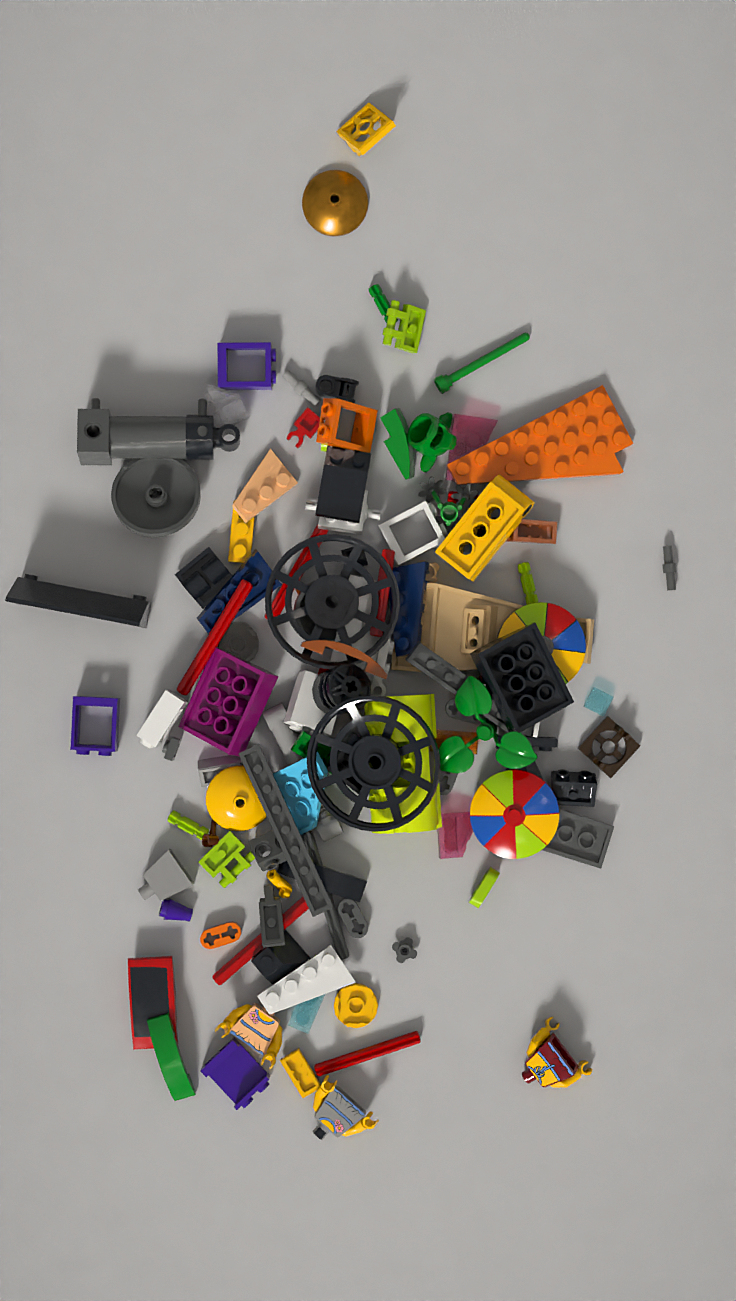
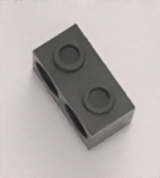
M273 830L248 841L256 862L263 872L273 870L279 864L287 861ZM266 851H271L268 856L262 857Z

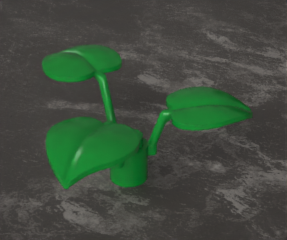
M469 676L457 691L455 704L461 714L464 716L475 714L476 719L482 724L476 729L477 736L466 744L460 736H451L441 744L439 748L440 770L456 774L466 772L472 767L474 762V753L468 747L479 739L487 741L491 738H494L496 746L500 747L496 752V759L502 766L517 769L533 763L538 756L525 735L517 731H511L502 736L500 743L497 725L479 715L487 714L491 711L492 697L486 686L479 679Z

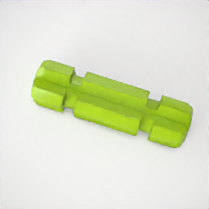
M529 562L520 563L517 567L519 573H521L520 579L523 592L526 594V604L538 602V597L534 592L536 589L533 576L530 574Z
M175 810L168 816L167 821L169 823L177 824L178 828L191 835H197L196 837L202 840L204 834H209L210 830L208 828L200 827L197 822L186 816H180L181 814Z

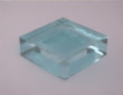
M593 687L583 707L604 717L614 697Z

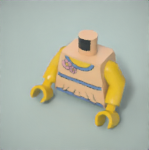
M257 1003L253 1005L245 1004L233 1009L224 1019L223 1023L215 1027V1032L221 1027L225 1031L221 1038H224L229 1033L233 1034L264 1056L261 1060V1065H263L265 1060H269L271 1062L269 1069L273 1068L276 1062L275 1057L282 1045L283 1029L279 1025L280 1019L274 1015L275 1013L269 1015L265 1007Z

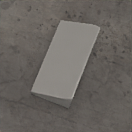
M227 755L198 760L201 787L208 786L213 777L225 768L243 766L241 758L239 756Z

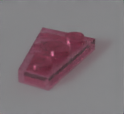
M454 414L451 434L456 436L457 443L454 449L449 450L447 464L486 445L498 420ZM446 468L445 480L455 482L448 468Z

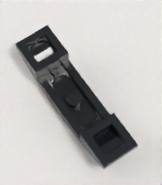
M287 861L279 864L278 873L296 880ZM314 863L327 892L357 902L361 901L367 884L366 880Z

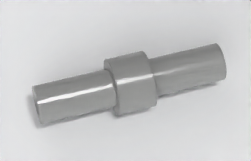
M289 370L283 374L282 377L294 387V391L297 394L303 395L314 406L320 402V399L308 389L309 386L303 380L297 379Z

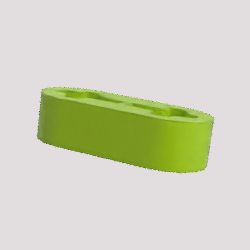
M489 867L468 903L479 908L496 882L500 872Z

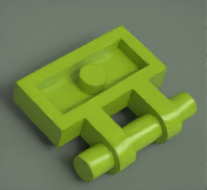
M391 300L390 308L387 309L386 314L388 316L386 328H383L382 335L384 339L382 344L391 346L392 338H395L394 348L409 353H417L426 310L410 304H404L402 311H400V302ZM396 319H400L398 331L394 330Z
M229 831L198 863L213 878L221 872L224 877L219 881V884L226 888L230 883L233 884L237 880V876L244 869L247 870L251 866V862L255 857L251 851L244 857L240 851L245 845ZM235 858L238 863L231 870H228L225 866Z

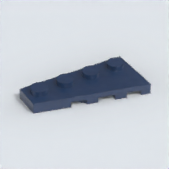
M257 549L253 551L197 617L208 634L211 632L241 580L249 581L253 588L233 620L265 598L266 587L272 570ZM275 580L273 591L282 585L280 581Z
M426 561L393 568L400 593L399 615L393 631L396 657L408 656L417 642L421 643L423 627L421 617L425 607L423 598L424 590L427 588V581L425 579L426 570L429 569V562ZM390 587L389 602L390 610L392 611V591Z

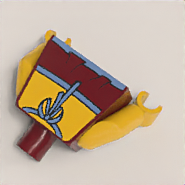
M549 1017L545 1021V1028L542 1027L530 1041L526 1052L528 1058L525 1061L528 1069L522 1072V1077L528 1084L537 1079L542 1087L567 1088L579 1080L582 1074L590 1075L592 1068L583 1071V1066L589 1062L582 1060L577 1065L554 1032L552 1034L549 1033L551 1030L558 1029L560 1025L558 1022L554 1028H551L549 1021L553 1017Z

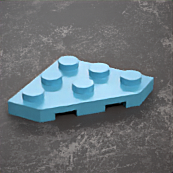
M317 752V773L319 779L327 777L328 770ZM307 757L273 773L300 834L317 827L321 803L314 793L309 780Z

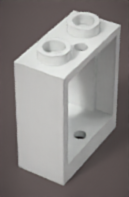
M424 501L378 525L390 549L395 551V559L398 565H402L439 546L446 538L445 536L448 535L444 524H438L435 518L438 512L433 503L429 505L427 501ZM424 509L438 539L405 555L390 526Z
M165 690L136 735L141 738L139 742L148 748L159 747L188 701L171 690Z

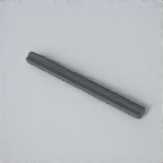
M313 832L303 833L302 839L312 861L323 865ZM327 892L334 908L325 911L324 914L335 951L339 958L343 960L349 957V952L332 895Z

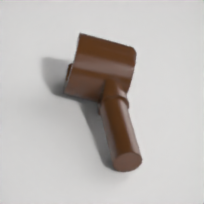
M213 819L211 820L209 834H204L202 837V845L204 847H212L219 842V837L216 835L217 823Z

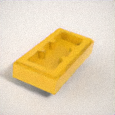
M300 1048L280 1059L302 1098L315 1092L321 1086L320 1081Z

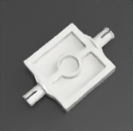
M365 490L359 523L319 517L318 529L362 535L363 524L366 519L380 520L381 510L368 509V491ZM306 500L305 510L316 511L317 502Z

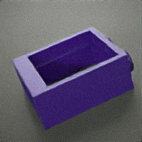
M271 342L217 343L219 390H272V384H276V370H272V362H276V348H272ZM228 350H265V381H228Z
M73 696L70 750H76V754L90 755V751H98V755L112 756V752L118 751L120 698ZM81 706L113 707L111 745L79 744Z

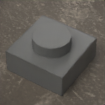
M171 737L170 741L166 740L162 750L165 753V759L174 761L181 739Z

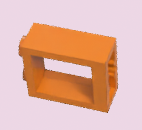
M324 398L316 442L332 447L370 453L378 410L338 398ZM341 408L356 412L351 443L336 439Z

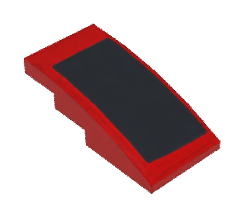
M173 956L128 958L133 1050L154 1049L147 1019L169 1013L172 1021L175 1039L178 1044Z

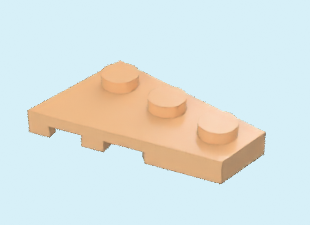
M271 448L232 505L245 523L298 484Z

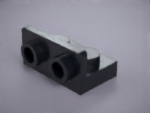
M564 769L551 771V789L557 798L558 805L595 807L597 789L595 773L589 771L569 772Z

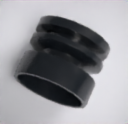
M343 664L318 675L312 688L313 699L322 712L328 713L333 707L348 699L370 695V680L366 672L360 667L353 664ZM362 702L355 705L358 709H360L367 702ZM346 708L340 711L337 715H342L348 713L349 711Z

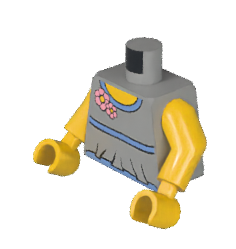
M326 1075L314 1096V1117L320 1123L312 1132L320 1140H323L329 1132L338 1138L341 1135L347 1137L360 1133L367 1128L373 1129L379 1122L378 1119L376 1121L370 1119L373 1112L370 1111L366 1115V1110L336 1085L337 1080L334 1083H330L327 1081L329 1075Z

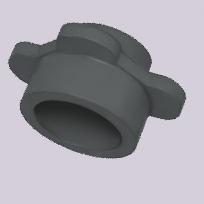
M407 937L399 943L394 942L392 945V949L397 954L396 960L399 963H404L406 959H414L417 956V951L412 946L413 940Z

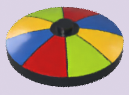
M545 602L530 603L513 611L501 625L497 639L535 622L565 684L571 681L580 670L586 652L585 636L577 619L566 609Z

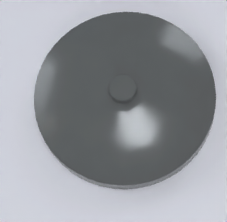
M132 459L121 468L115 477L112 485L111 500L118 519L126 528L146 537H163L178 532L193 519L200 505L201 490L194 470L182 459Z

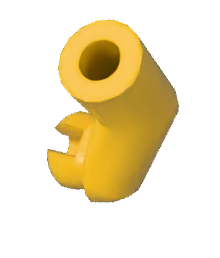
M275 869L268 871L266 876L279 890V896L285 899L289 898L290 893L293 891L291 884L281 877Z

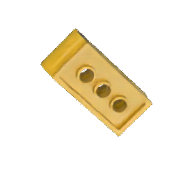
M500 474L497 475L478 496L436 549L435 553L466 578L474 582L521 523V519L529 513L535 502ZM500 509V516L497 519H492V512ZM481 527H486V534L478 537V530ZM468 544H471V553L465 555L464 547Z

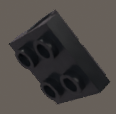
M210 547L175 574L202 609L211 602L233 576Z

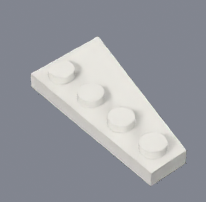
M330 945L258 994L257 997L270 1015L356 982Z

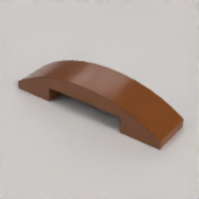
M308 640L301 642V647L319 654H323L326 646L365 661L366 664L363 671L383 679L387 678L386 672L376 661L354 647L330 640Z

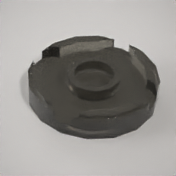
M233 622L228 627L217 648L250 662L259 651L258 635L251 626L241 622Z

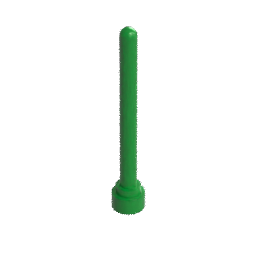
M525 332L454 373L444 376L442 374L433 379L436 387L441 394H444L453 386L452 383L530 339V335Z

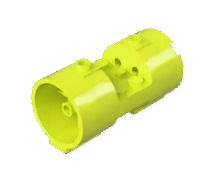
M434 694L386 696L398 700L413 709L422 717L434 737L437 738ZM375 701L367 702L364 705L365 715L376 714L388 717L392 705ZM400 709L397 721L409 729L416 741L427 737L417 720ZM377 721L365 722L371 735L383 734L386 723ZM394 728L391 739L399 747L409 744L410 742L400 730ZM427 746L420 749L422 755L421 777L430 782L429 748ZM412 752L403 756V768L415 773V754ZM399 777L392 784L396 797L401 795L411 782ZM438 783L436 792L427 807L412 821L399 828L372 833H413L437 830V828L442 827L440 784ZM416 786L412 794L399 803L402 817L415 810L425 799L428 792ZM371 789L368 800L383 802L387 801L383 789ZM390 808L370 809L371 823L394 821Z

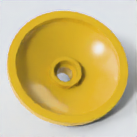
M244 766L225 768L217 773L209 783L206 791L207 810L212 819L221 827L231 831H246L256 827L267 817ZM238 799L244 800V803L242 805H237L236 801Z

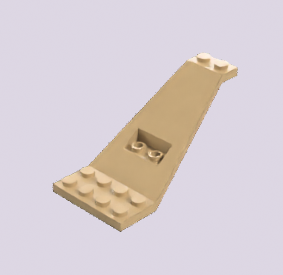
M427 583L423 598V604H425L424 613H422L421 624L423 625L421 643L460 671L478 670L470 653L496 640L499 629L505 619L513 611L524 605L443 584ZM476 617L479 618V623L477 625L475 624ZM576 618L583 630L586 641L583 663L591 664L594 619ZM476 639L477 645L474 647L473 641ZM394 645L391 670L422 672L405 660L407 656L396 657Z

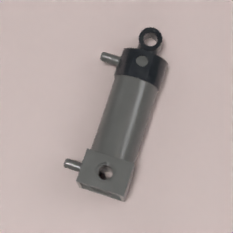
M98 398L91 400V409H78L77 454L81 465H112V459L214 460V449L221 448L224 451L231 452L240 445V432L235 425L225 424L220 428L214 427V416L207 415L206 399L198 400V415L111 416L109 409H100V399ZM228 434L235 437L232 441H225L223 438Z

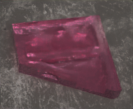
M470 812L441 813L442 827L437 828L439 858L463 857L467 848L466 844L473 833Z

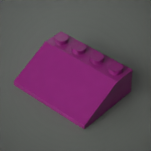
M216 647L203 670L178 727L229 755L239 756L238 753L246 750L279 676Z

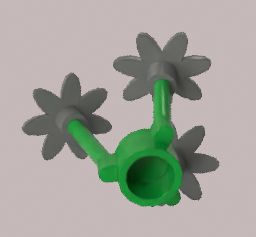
M431 476L429 478V485L423 482L420 483L424 490L419 492L418 496H426L428 503L434 498L437 507L441 509V516H436L435 518L437 522L444 524L449 534L450 528L453 529L455 524L461 519L458 517V511L462 509L463 504L466 510H468L476 500L473 497L478 495L479 491L474 490L470 492L471 486L469 483L466 484L464 489L460 485H456L458 493L452 494L451 497L459 499L456 504L453 502L443 504L439 494L447 492L445 489L440 488L443 480L435 483L434 478Z

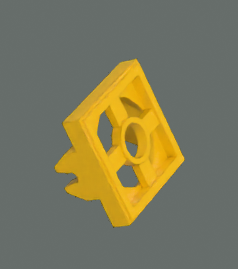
M369 102L336 132L346 141L352 151L360 156L370 150L396 125L389 117ZM378 121L381 126L375 131L373 127ZM370 123L366 130H360L362 125ZM361 135H369L365 141H356Z

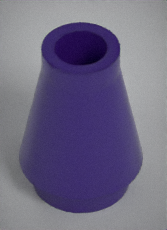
M170 898L169 900L163 899L159 916L164 917L163 920L190 922L193 909Z

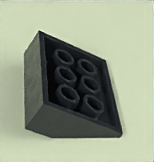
M535 622L489 642L470 653L508 732H522L574 703Z

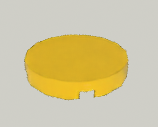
M353 983L345 986L335 996V1015L347 1027H364L377 1014L378 1002L376 995L371 988L364 984Z

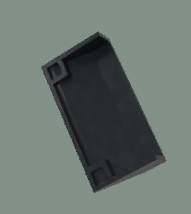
M25 574L24 578L17 577L5 599L6 602L141 628H147L151 602L146 601L147 597L133 595V599L37 581L38 576Z

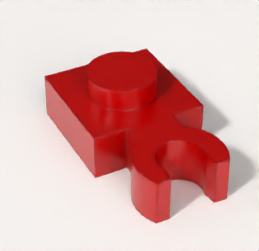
M307 407L294 423V426L298 429L290 432L286 439L289 441L293 436H297L299 442L295 447L300 448L305 435L311 439L317 432L320 417Z

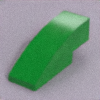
M396 408L380 417L391 436L383 442L405 480L414 477V448L407 441L409 430L407 422L400 408Z

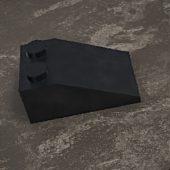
M327 446L315 516L354 523L360 522L371 453Z

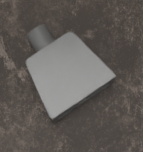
M169 849L143 874L147 883L140 887L138 892L144 900L156 894L161 901L191 887L194 881L173 851Z

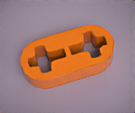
M226 922L204 930L201 934L200 942L203 947L214 949L237 941L241 936L242 929L237 922ZM228 926L238 930L234 938L231 935H222V933L228 931ZM207 933H210L212 936L218 934L220 936L213 941L214 944L204 940L207 937Z

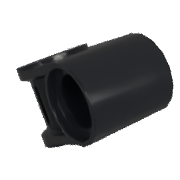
M323 375L317 379L316 392L324 398H338L355 403L354 394L359 381ZM323 381L330 382L331 390L327 392L322 391L319 387L320 383ZM347 387H349L348 395H346Z

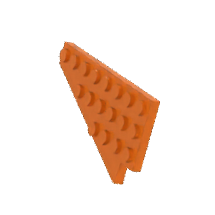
M602 385L446 466L456 485L490 483L499 474L509 482L619 475L624 471L615 453L634 443Z

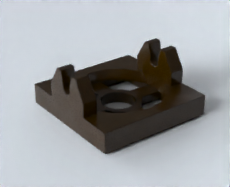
M607 716L577 749L609 778H612L637 751L640 745L629 733ZM608 730L617 732L612 739H605L600 733ZM622 737L626 745L624 755L617 750V743ZM594 739L600 743V752L596 756L592 749ZM612 741L615 744V750L609 754L605 753L602 748L604 742ZM611 755L618 760L616 763L611 764L601 762L605 756Z

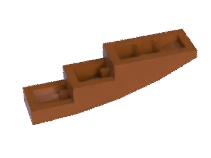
M521 519V523L505 541L556 544L557 522ZM481 527L478 530V537L486 534V527Z

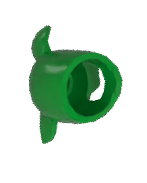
M422 413L413 420L409 427L407 441L416 451L423 455L420 468L425 473L432 468L437 456L443 455L447 450H452L456 446L457 438L450 432L453 420L452 413L442 414L439 419L431 414Z

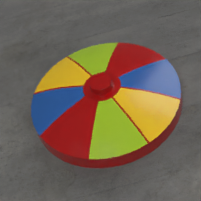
M509 769L491 775L478 787L471 802L470 822L475 836L490 852L509 859L526 858L544 849L554 837L559 823V805L553 790L541 777L529 771Z

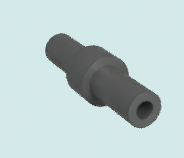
M663 546L664 564L662 566L663 573H666L667 591L676 590L674 572L677 571L676 563H673L672 546Z

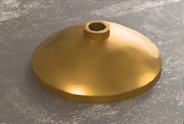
M342 170L322 172L315 176L304 190L302 197L303 213L311 227L321 234L327 236L349 234L361 225L368 209L366 190L362 183L348 172ZM333 196L339 198L337 203L331 202Z

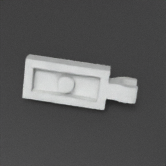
M391 636L379 650L377 663L386 672L387 676L390 663L386 662L387 654L392 655L394 641H390ZM374 675L373 682L371 683V694H373L374 687L376 686L382 688L381 696L386 694V685L382 681L383 678Z

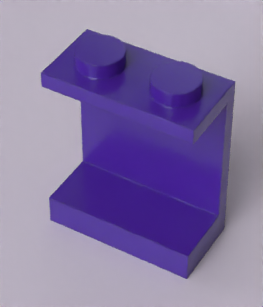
M235 1037L220 1049L200 1070L205 1077L209 1076L235 1103L234 1108L236 1110L241 1106L243 1108L247 1107L253 1101L251 1096L257 1091L259 1093L263 1092L270 1084L268 1082L270 1074Z

